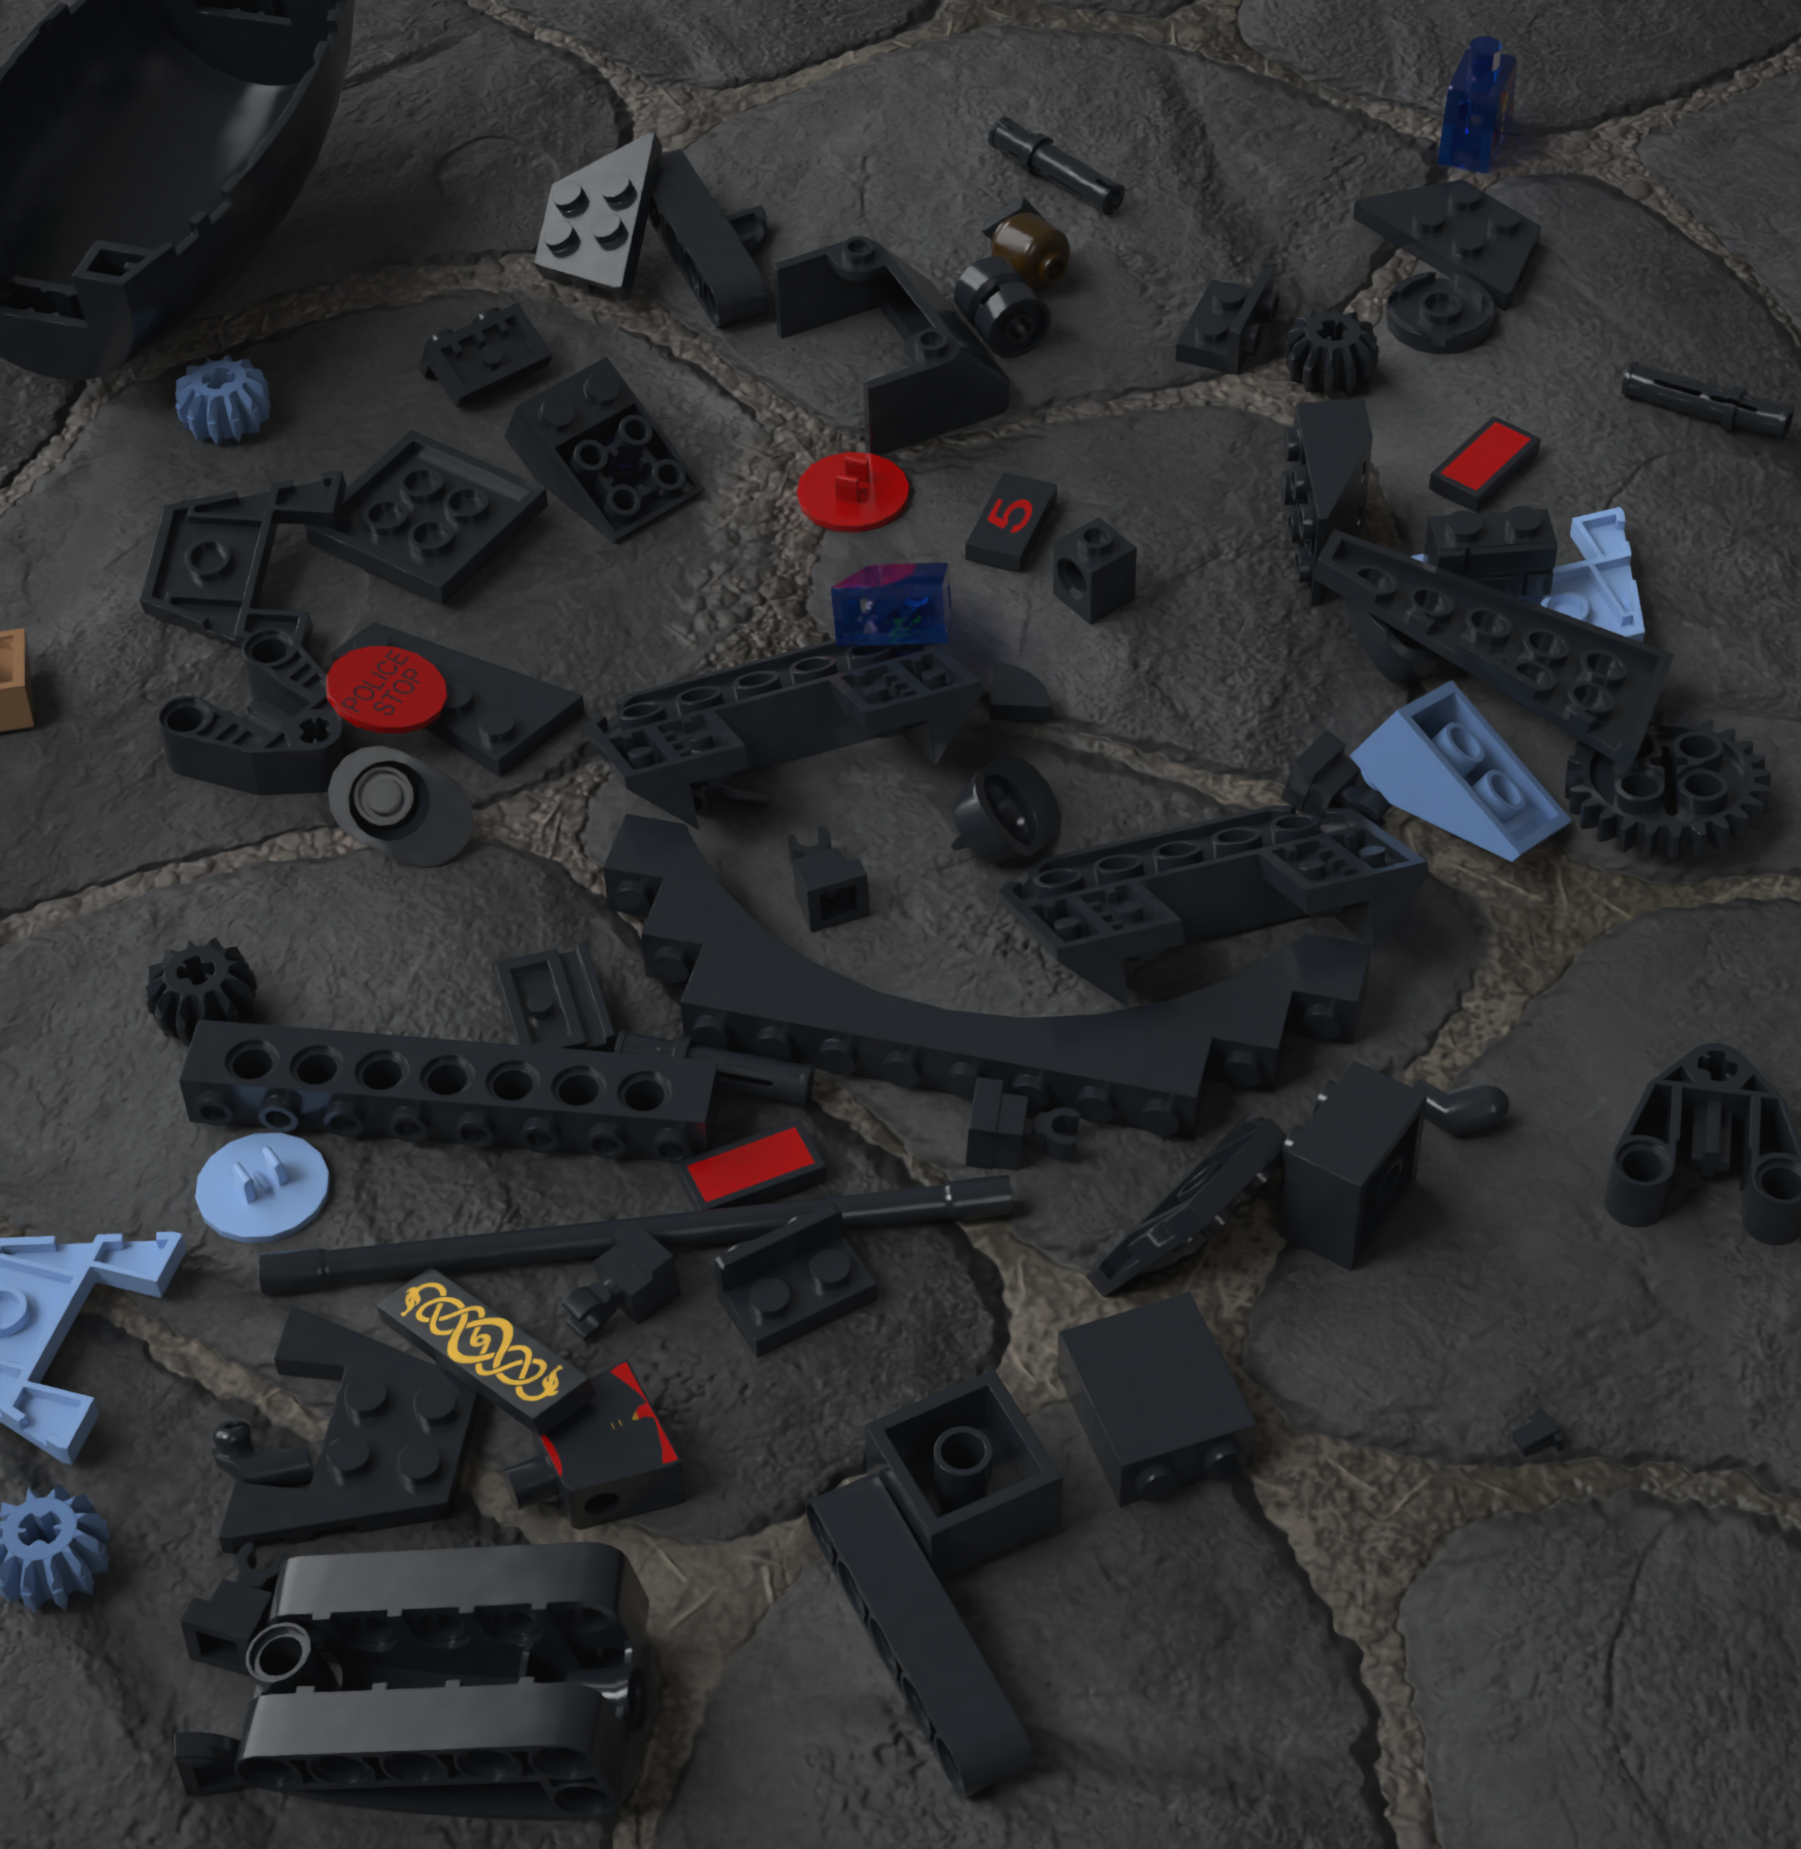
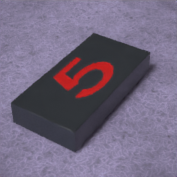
M1003 472L965 544V560L1020 572L1057 501V484Z

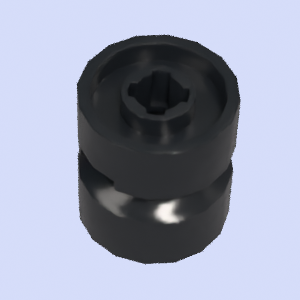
M994 256L978 260L968 267L958 279L954 290V302L972 327L976 328L980 337L993 353L1002 358H1015L1031 351L1046 336L1051 324V312L1046 303L1027 284L1025 278L1009 260Z

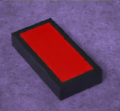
M1493 416L1430 474L1429 489L1477 512L1539 454L1541 438Z
M800 1118L676 1163L677 1178L695 1211L764 1204L827 1180L826 1165Z

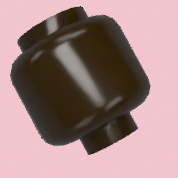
M1031 212L1020 213L1004 220L997 227L991 240V256L1003 257L1009 260L1025 278L1027 284L1036 292H1041L1059 282L1065 275L1070 258V243L1064 232L1040 216Z

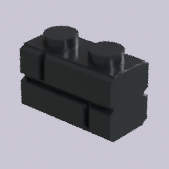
M1518 506L1504 512L1474 513L1461 510L1453 512L1448 516L1428 517L1427 543H1425L1423 562L1514 596L1551 595L1554 576L1553 568H1555L1558 548L1548 509Z

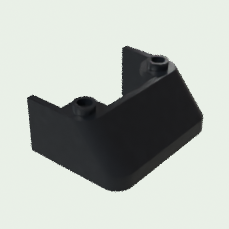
M855 236L843 242L773 264L777 334L781 339L879 307L905 341L904 361L909 368L863 383L866 453L880 456L998 416L1008 408L1010 404V381L1005 372L936 286L878 242L864 236Z

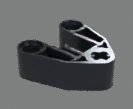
M279 628L258 630L249 635L243 642L242 654L253 698L246 705L248 714L243 718L228 710L223 711L196 696L173 698L166 702L158 711L157 722L169 768L174 773L259 796L327 792L332 773L341 761L348 756L341 716L336 713L327 699V674L290 633Z
M1707 1043L1696 1047L1650 1081L1612 1157L1604 1197L1605 1208L1610 1216L1619 1223L1633 1228L1653 1225L1663 1217L1675 1167L1680 1130L1690 1132L1689 1167L1700 1168V1176L1706 1178H1714L1715 1170L1729 1171L1731 1138L1736 1137L1741 1138L1739 1190L1742 1191L1741 1218L1743 1227L1751 1237L1761 1243L1774 1246L1794 1242L1801 1235V1141L1786 1100L1741 1052L1721 1043Z

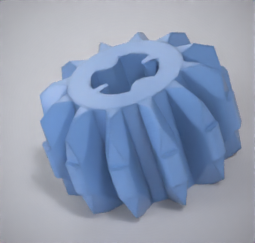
M229 354L220 361H212L206 357L204 365L187 366L186 376L176 380L177 389L175 395L178 418L185 430L192 431L196 441L212 437L216 445L229 438H233L240 443L242 434L259 433L260 423L269 419L271 406L267 380L263 377L262 370L253 368L250 359L233 362Z
M58 1484L47 1497L40 1498L38 1493L28 1487L25 1498L26 1502L20 1506L1 1503L0 1595L9 1604L23 1599L25 1606L34 1614L50 1599H53L56 1605L66 1611L68 1595L70 1593L79 1591L93 1595L95 1583L92 1575L109 1571L108 1563L110 1558L106 1548L110 1546L108 1540L111 1536L105 1519L100 1518L94 1503L87 1498L85 1493L70 1498L69 1492Z

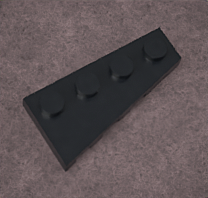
M376 622L370 624L331 653L334 663L352 650L369 646L397 647L416 653L435 665L445 679L447 700L439 718L424 729L500 778L585 713L583 695Z

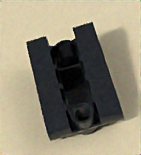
M600 1542L312 1555L290 1558L284 1561L279 1569L266 1629L261 1631L251 1641L246 1652V1666L257 1685L254 1698L250 1701L245 1716L234 1764L235 1774L243 1782L269 1791L318 1801L416 1814L528 1820L598 1819L613 1815L620 1806L630 1734L641 1732L647 1716V1685L641 1661L650 1608L649 1598L627 1556L619 1549Z

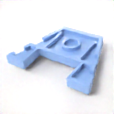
M1621 507L1572 518L1570 536L1586 560L1553 568L1554 576L1551 595L1517 597L1643 643L1645 629L1636 580L1632 578L1630 566L1632 555L1629 541H1626L1624 528L1626 521ZM1424 553L1411 556V558L1423 562Z
M157 1232L156 1241L125 1242L122 1233L97 1234L93 1243L57 1244L55 1236L0 1238V1422L62 1463L73 1465L100 1414L95 1398L42 1385L40 1382L95 1283L162 1298L187 1251L181 1233Z

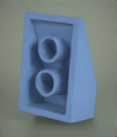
M1452 680L1398 709L1350 755L1361 769L1366 783L1373 790L1380 791L1390 804L1510 862L1515 861L1572 821Z

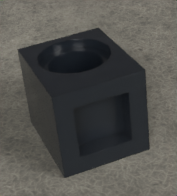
M1100 517L1054 542L1053 594L1090 625L1135 600L1137 547Z

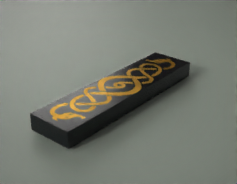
M429 1267L376 1304L382 1322L539 1437L546 1434L596 1397L589 1376L432 1267Z

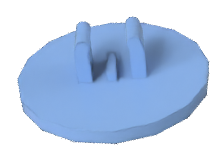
M281 1132L254 1133L229 1142L208 1159L197 1177L195 1199L204 1222L220 1236L242 1243L274 1242L296 1234L317 1218L328 1199L330 1175L321 1153L304 1139Z

